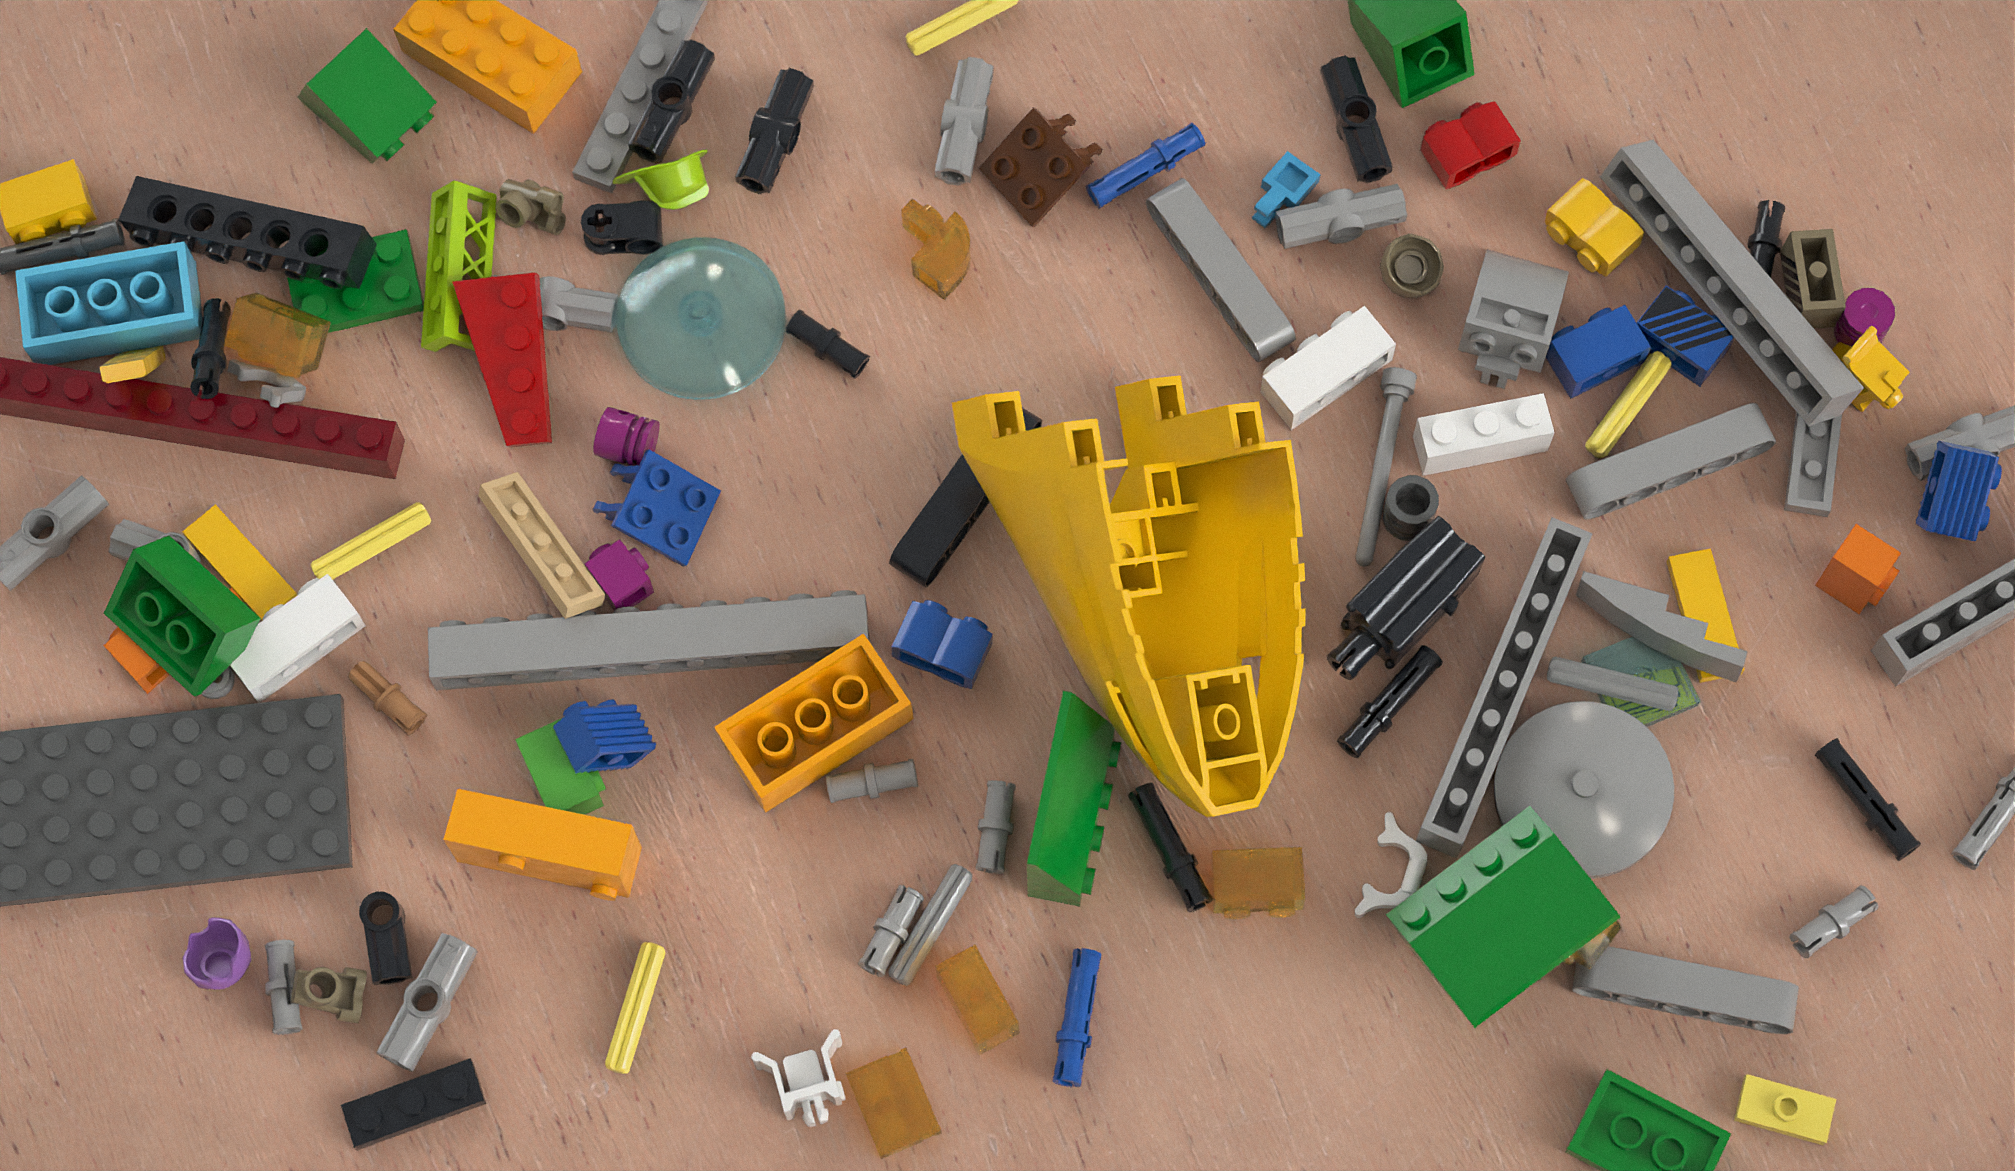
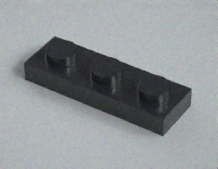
M469 1058L342 1104L341 1108L353 1147L356 1150H360L487 1104L474 1062Z

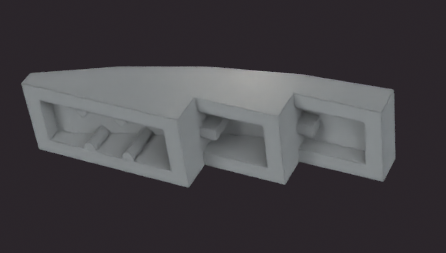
M1583 571L1576 596L1611 624L1648 647L1692 668L1737 682L1744 667L1748 651L1704 639L1708 623L1665 611L1669 599L1667 594Z

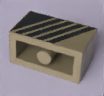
M1833 229L1791 231L1780 251L1786 296L1813 328L1834 327L1845 310L1846 305Z

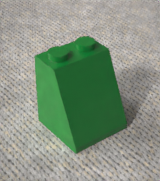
M1347 0L1351 24L1401 108L1475 75L1467 12L1456 0Z
M367 28L307 82L298 95V98L372 164L380 156L386 162L405 145L399 138L410 128L417 134L434 118L429 110L437 103Z

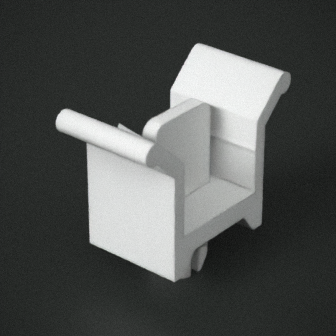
M834 1029L831 1031L821 1048L824 1065L829 1076L828 1081L824 1082L818 1057L814 1050L804 1051L784 1058L783 1065L791 1092H785L784 1082L776 1061L758 1052L752 1054V1060L757 1070L763 1069L774 1075L787 1120L793 1119L797 1108L802 1107L804 1112L802 1118L808 1127L816 1126L811 1109V1104H815L820 1125L828 1121L829 1113L828 1109L824 1108L823 1101L828 1099L836 1106L842 1105V1101L846 1100L841 1081L836 1082L830 1061L836 1049L842 1046V1039L838 1030Z

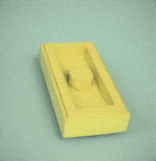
M1746 1074L1743 1078L1734 1121L1824 1146L1827 1143L1836 1099Z

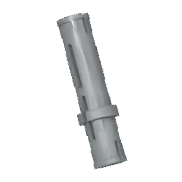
M2015 767L2007 777H2002L1996 784L1997 791L1978 816L1965 837L1952 851L1953 857L1969 869H1977L1985 854L2015 814Z

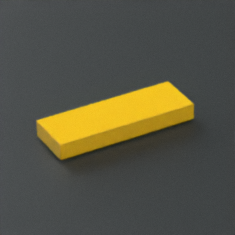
M163 345L118 354L100 366L103 382L111 383L145 377L166 360Z
M216 504L182 531L184 536L219 575L236 591L249 608L261 618V621H263L262 618L265 613L279 604L285 605L298 595Z
M1711 548L1669 556L1666 562L1681 616L1708 623L1704 639L1739 649ZM1743 667V669H1742L1740 675H1742L1743 672L1745 671L1744 667ZM1696 669L1699 683L1722 679L1721 677Z

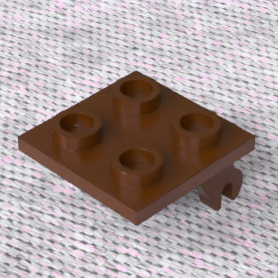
M1032 108L979 167L981 172L1031 227H1035L1089 169V165L1094 162L1091 157L1095 154L1100 155L1103 151L1097 143H1092L1086 148L1072 149L1062 138V136L1067 134L1064 128L1074 126L1076 123L1071 114H1066L1059 119L1047 120L1037 108Z

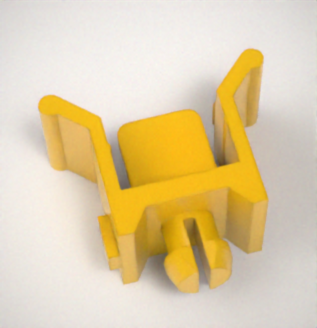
M1870 326L1852 347L1838 342L1832 349L1864 387L1851 402L1860 412H1863L1873 400L1880 402L1879 404L1888 410L1895 407L1903 398V394L1898 387L1910 373L1878 341L1877 329L1873 326Z

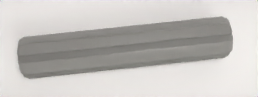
M1553 657L1547 671V680L1549 682L1666 711L1673 710L1677 702L1678 688L1674 685L1577 661Z
M953 864L948 870L889 969V976L894 981L905 986L911 984L972 881V873L966 868Z

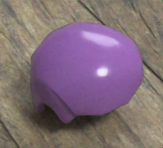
M217 917L209 918L208 926L203 931L189 935L188 949L183 956L184 973L199 988L206 990H219L232 986L243 977L251 962L249 941L243 932L230 919Z

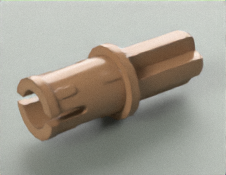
M360 661L351 669L348 674L349 680L375 703L374 710L377 712L382 711L389 716L407 735L413 734L424 723L427 714L400 691L401 686L398 683L390 684L365 661Z

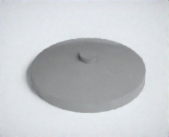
M1587 701L1567 702L1552 706L1535 714L1524 722L1510 737L1503 749L1496 769L1494 780L1495 807L1500 823L1503 826L1528 806H1531L1555 833L1591 879L1602 878L1622 872L1644 858L1657 844L1668 824L1673 808V773L1660 742L1638 719L1623 710L1603 703Z

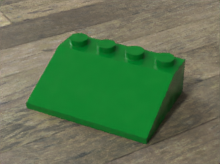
M1063 691L1027 859V892L1029 897L1080 907L1082 894L1091 895L1096 869L1090 868L1088 865L1091 851L1100 852L1105 826L1097 825L1100 809H1109L1113 784L1105 782L1108 768H1117L1122 742L1114 741L1115 728L1108 720L1074 693Z
M1528 806L1386 914L1404 942L1474 1028L1621 918L1555 833L1531 806Z

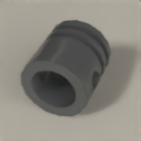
M1407 475L1398 478L1391 485L1383 509V523L1386 530L1393 537L1403 541H1410L1435 519L1439 506V495L1435 486L1428 479L1418 475Z

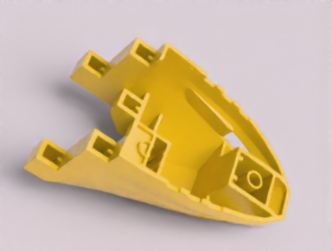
M1181 376L1149 378L1115 387L1126 459L1104 461L1098 419L1061 422L1026 431L1019 391L985 394L953 402L952 410L958 447L1008 533L1082 677L1120 737L1140 762L1165 788L1188 807L1203 816L1213 817L1257 808L1284 756L1296 710L1304 663V653L1301 654L1302 626H1305L1306 611L1305 608L1301 609L1300 582L1305 581L1304 563L1299 564L1297 537H1302L1303 531L1291 440L1266 442L1259 402L1230 404L1187 414ZM1128 466L1109 506L1104 471ZM1261 656L1257 700L1251 665L1242 666V658Z

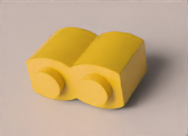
M1581 178L1547 210L1545 218L1546 230L1555 242L1560 245L1567 244L1575 249L1577 258L1585 269L1593 273L1597 271L1605 277L1641 245L1644 235L1641 227L1627 213L1613 205L1601 190L1584 178Z

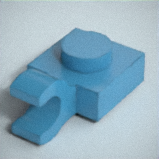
M1287 151L1262 179L1261 188L1267 193L1255 205L1254 209L1257 212L1253 215L1252 219L1262 227H1268L1274 220L1276 211H1279L1283 205L1289 208L1299 206L1319 183L1321 174Z

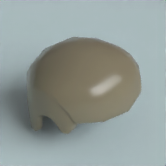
M1411 233L1393 240L1384 250L1379 265L1382 281L1392 293L1404 298L1423 297L1434 290L1440 284L1444 269L1441 251L1428 238Z

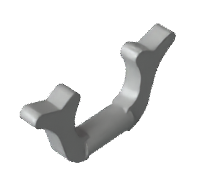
M230 359L227 371L237 375L238 380L264 381L277 386L262 385L260 397L268 400L272 407H279L282 403L304 400L306 386L294 379L289 373Z

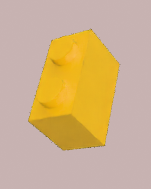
M74 159L0 183V212L5 229L15 244L43 238L61 231H70L71 226L78 224L83 228L86 223L97 220L85 178Z

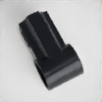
M376 891L369 894L363 899L359 907V916L364 924L373 985H390L413 978L404 926L405 913L402 906L387 892ZM382 905L393 907V916L389 922L383 925L372 923V914L377 907Z

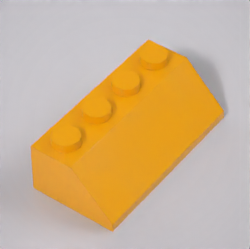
M863 633L714 726V729L741 777L766 813L909 723L914 717L912 703Z

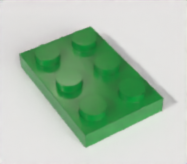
M407 229L372 237L377 245L360 289L343 286L342 289H333L316 279L305 277L303 281H298L287 277L297 329L301 339L423 311L424 301ZM327 249L322 250L316 257L324 254Z
M1606 1069L1565 1152L1600 1171H1714L1732 1133Z

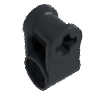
M655 202L599 203L585 209L581 216L580 222L584 232L585 246L595 254H652L660 251L663 247L661 207ZM598 214H602L603 218L599 219ZM603 226L604 232H598V227Z

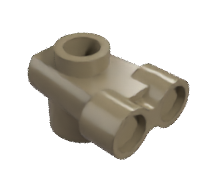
M508 179L502 184L500 188L501 199L496 204V211L504 223L511 227L519 228L529 220L537 224L541 230L554 235L561 233L566 222V216L561 212L564 201L563 193L546 186L541 188L532 180H525L521 183Z
M319 967L312 971L297 970L294 976L291 1003L334 1013L339 1021L358 1023L362 1013V996L366 984V970L348 967L344 968L343 973L334 972L326 967ZM315 984L320 987L322 991L321 998H317L311 993L309 985Z

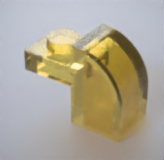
M912 198L901 210L903 228L924 243L920 250L911 258L912 274L945 300L968 273L971 263L969 230L963 218L956 211L944 223L943 217L936 209L928 204L922 206Z

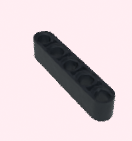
M1022 407L1026 431L1040 428L1042 419ZM963 454L899 541L889 560V565L925 588L935 580L990 503Z

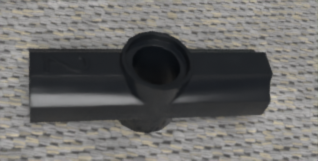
M692 39L689 41L682 40L664 76L657 79L651 89L652 98L628 142L629 149L640 158L652 163L662 162L680 126L691 117L692 103L715 60L714 53L707 49L704 44ZM672 97L680 99L679 102L672 105L663 103Z
M1344 55L1333 58L1330 62L1321 66L1320 73L1337 120V134L1344 141L1357 181L1370 183L1381 180L1382 177L1392 172L1393 166L1376 120V105L1367 94L1355 57L1350 58ZM1357 115L1362 117L1365 121L1362 123H1354L1351 122L1347 117Z
M792 68L787 70L780 69L765 107H760L753 118L749 132L750 143L735 176L736 182L744 186L748 191L757 194L770 193L785 155H791L796 146L801 129L800 119L814 88L813 80L801 71Z

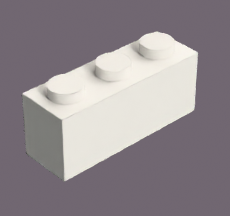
M1365 306L1355 313L1351 311L1343 313L1331 324L1332 329L1320 337L1317 334L1308 337L1299 345L1297 353L1287 360L1284 358L1275 360L1264 370L1260 392L1291 430L1392 361L1396 343Z
M1544 393L1420 417L1417 419L1413 439L1424 476L1546 452L1549 449L1555 432Z
M326 574L321 579H312L300 588L298 595L285 605L279 604L267 611L262 618L263 621L257 625L245 651L230 666L257 702L261 703L364 628L365 624L335 582Z

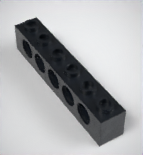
M140 176L135 177L118 218V221L129 232L130 239L143 246L153 247L154 243L166 245L184 241L191 253L205 254L209 259L218 263L227 264L231 260L243 263L246 267L258 272H266L267 269L280 271L283 275L298 281H303L305 277L316 279L333 289H342L343 286L360 289L377 245L363 225ZM212 224L209 229L205 230L206 227ZM250 233L246 238L242 239L244 235ZM288 241L285 246L279 248L282 243ZM327 249L324 254L316 257L322 250Z

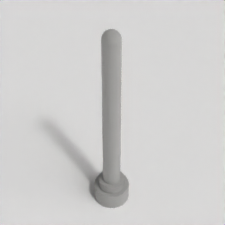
M1390 367L1383 370L1380 388L1384 391L1383 397L1386 399L1356 553V562L1363 567L1370 565L1373 561L1403 402H1407L1409 396L1413 395L1417 375L1403 368Z

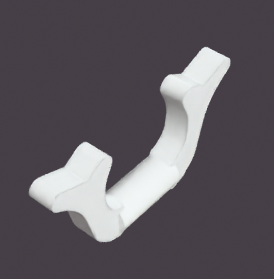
M1391 812L1385 814V831L1378 836L1377 843L1381 847L1396 846L1408 853L1409 863L1401 888L1394 894L1381 893L1370 884H1364L1362 886L1363 900L1355 909V916L1357 918H1362L1365 914L1375 909L1395 908L1419 890L1427 866V853L1420 843L1399 829Z

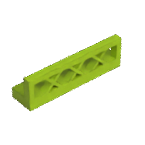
M455 180L432 193L421 348L436 352L450 344H454L475 351L471 337L459 333V317L463 313L452 281H461L462 276L467 273L471 279L492 277L497 194ZM468 199L482 203V219L477 223L467 210ZM468 235L472 236L480 248L479 258L475 261L472 260L464 248L465 237Z

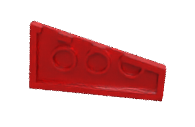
M532 272L452 281L506 446L520 447L552 443L539 274Z

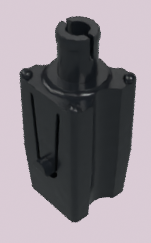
M1437 516L1404 545L1347 603L1346 609L1349 612L1343 617L1341 628L1343 630H1350L1351 633L1335 649L1329 652L1327 655L1329 664L1335 671L1342 666L1343 670L1340 672V675L1347 680L1354 679L1374 655L1381 657L1385 661L1384 665L1387 669L1394 668L1446 613L1451 617L1456 612L1459 603L1458 598L1478 576L1485 560L1484 554L1474 545H1470L1461 539L1449 523L1442 517Z

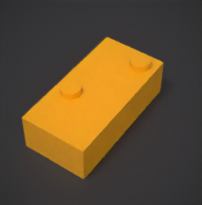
M458 788L443 839L457 862L589 889L590 895L608 901H615L617 896L629 898L642 849L631 824Z

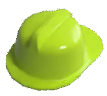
M700 150L676 161L622 174L612 180L613 184L637 182L649 199L657 203L661 208L670 210L684 208L704 199L708 195L709 188L700 158L706 155L708 150Z

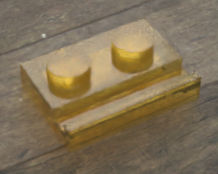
M907 1048L846 1073L880 1159L921 1143L929 1137L942 1134Z

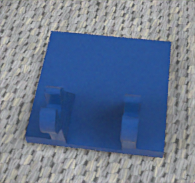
M650 449L646 450L638 466L614 464L610 474L612 476H623L622 481L632 485L623 503L608 504L596 501L593 512L596 514H606L605 519L613 521L611 524L613 528L679 565L687 566L721 490Z

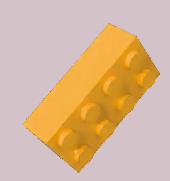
M416 0L393 29L403 53L533 134L582 73L575 48L497 0Z

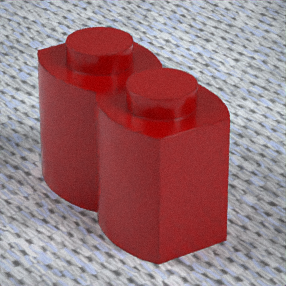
M1495 101L1483 105L1480 102L1474 103L1461 113V118L1449 122L1440 120L1432 124L1425 131L1420 151L1445 189L1461 185L1480 172L1503 164L1518 153L1521 140Z

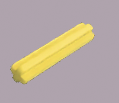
M970 0L907 33L906 43L914 55H920L1016 5L1018 0Z
M1659 351L1649 354L1585 444L1587 451L1600 459L1610 453L1671 368L1672 362L1668 357Z
M416 502L314 560L311 563V569L318 579L328 574L333 580L431 523V518L425 507L420 502Z
M643 942L641 944L605 1061L607 1069L613 1072L627 1074L630 1071L665 956L664 947L650 942Z

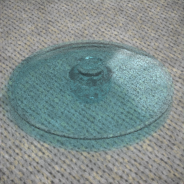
M707 237L690 238L673 242L656 250L633 270L620 293L616 312V324L623 352L632 368L641 378L666 394L685 399L706 400L724 397L742 390L757 380L770 367L783 343L786 330V309L783 294L775 275L756 254L745 247L727 240Z

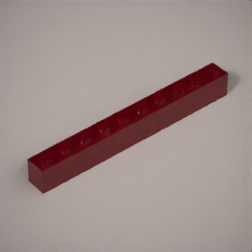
M0 357L1 415L396 479L405 439L396 421L286 403L280 404L279 407H272L267 400L218 393L210 399H201L202 390L200 389L198 395L195 396L191 392V388L139 379L106 383L103 382L101 373Z

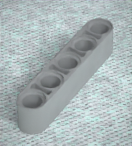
M1181 178L1146 199L1147 209L1156 225L1253 359L1261 362L1296 340L1295 332L1285 314L1188 181Z
M1750 403L1584 466L1571 473L1566 478V482L1583 518L1588 520L1758 456L1772 448L1776 444V440L1758 404Z
M1587 943L1578 950L1572 990L1577 994L1591 998L1767 1033L1791 1034L1793 1033L1799 987L1782 980Z

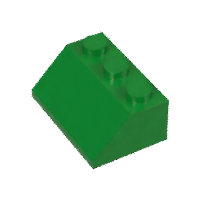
M169 535L133 549L104 611V614L194 697L200 695L245 651L261 619Z

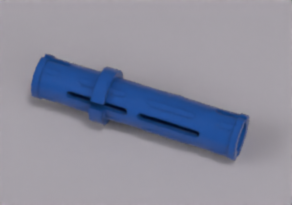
M1192 122L1164 140H1155L1151 143V148L1125 162L1100 179L1086 185L1089 197L1100 209L1162 170L1169 171L1176 167L1175 163L1206 145L1202 133Z
M1076 948L1073 950L1064 1018L1061 1030L1057 1031L1055 1041L1059 1043L1052 1082L1061 1086L1081 1087L1086 1049L1091 1047L1092 1036H1088L1096 991L1097 974L1102 956L1100 952L1092 949L1082 948L1080 950Z

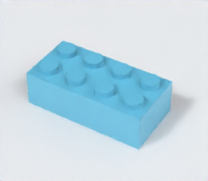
M184 241L15 270L23 348L35 363L53 365L192 341L200 337L203 316L196 261Z

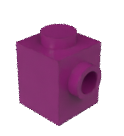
M620 539L612 545L607 543L598 547L590 555L589 561L584 564L605 593L604 598L613 610L622 607H634L654 593L650 578L645 573L649 569L646 560L636 547L628 550Z

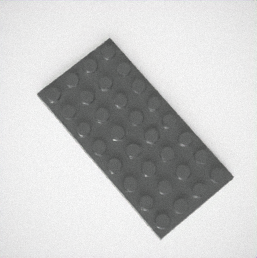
M341 694L0 732V907L353 867L344 699Z

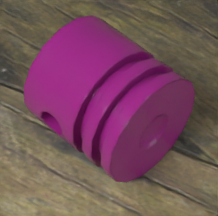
M1861 288L1854 291L1846 299V308L1834 326V336L1837 342L1852 347L1870 326H1873L1877 329L1878 341L1882 343L1895 318V306L1891 298L1883 291L1875 288Z
M607 407L600 419L595 434L594 455L622 464L627 462L629 466H638L646 450L650 449L655 452L659 436V421L654 419L649 421L647 417H640L639 419L637 414Z

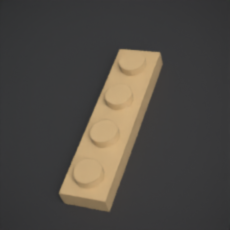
M518 472L480 485L479 498L565 619L603 605L605 593Z

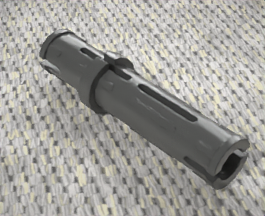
M117 218L84 228L78 224L71 226L68 232L0 248V274L4 275L15 270L73 256H78L79 259L89 257V252L124 245L125 238L121 224Z

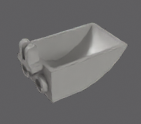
M1487 249L1458 348L1459 351L1478 355L1475 370L1483 372L1480 380L1481 383L1488 384L1490 376L1493 374L1499 376L1496 387L1505 389L1507 379L1517 380L1520 367L1541 373L1553 335L1569 271Z

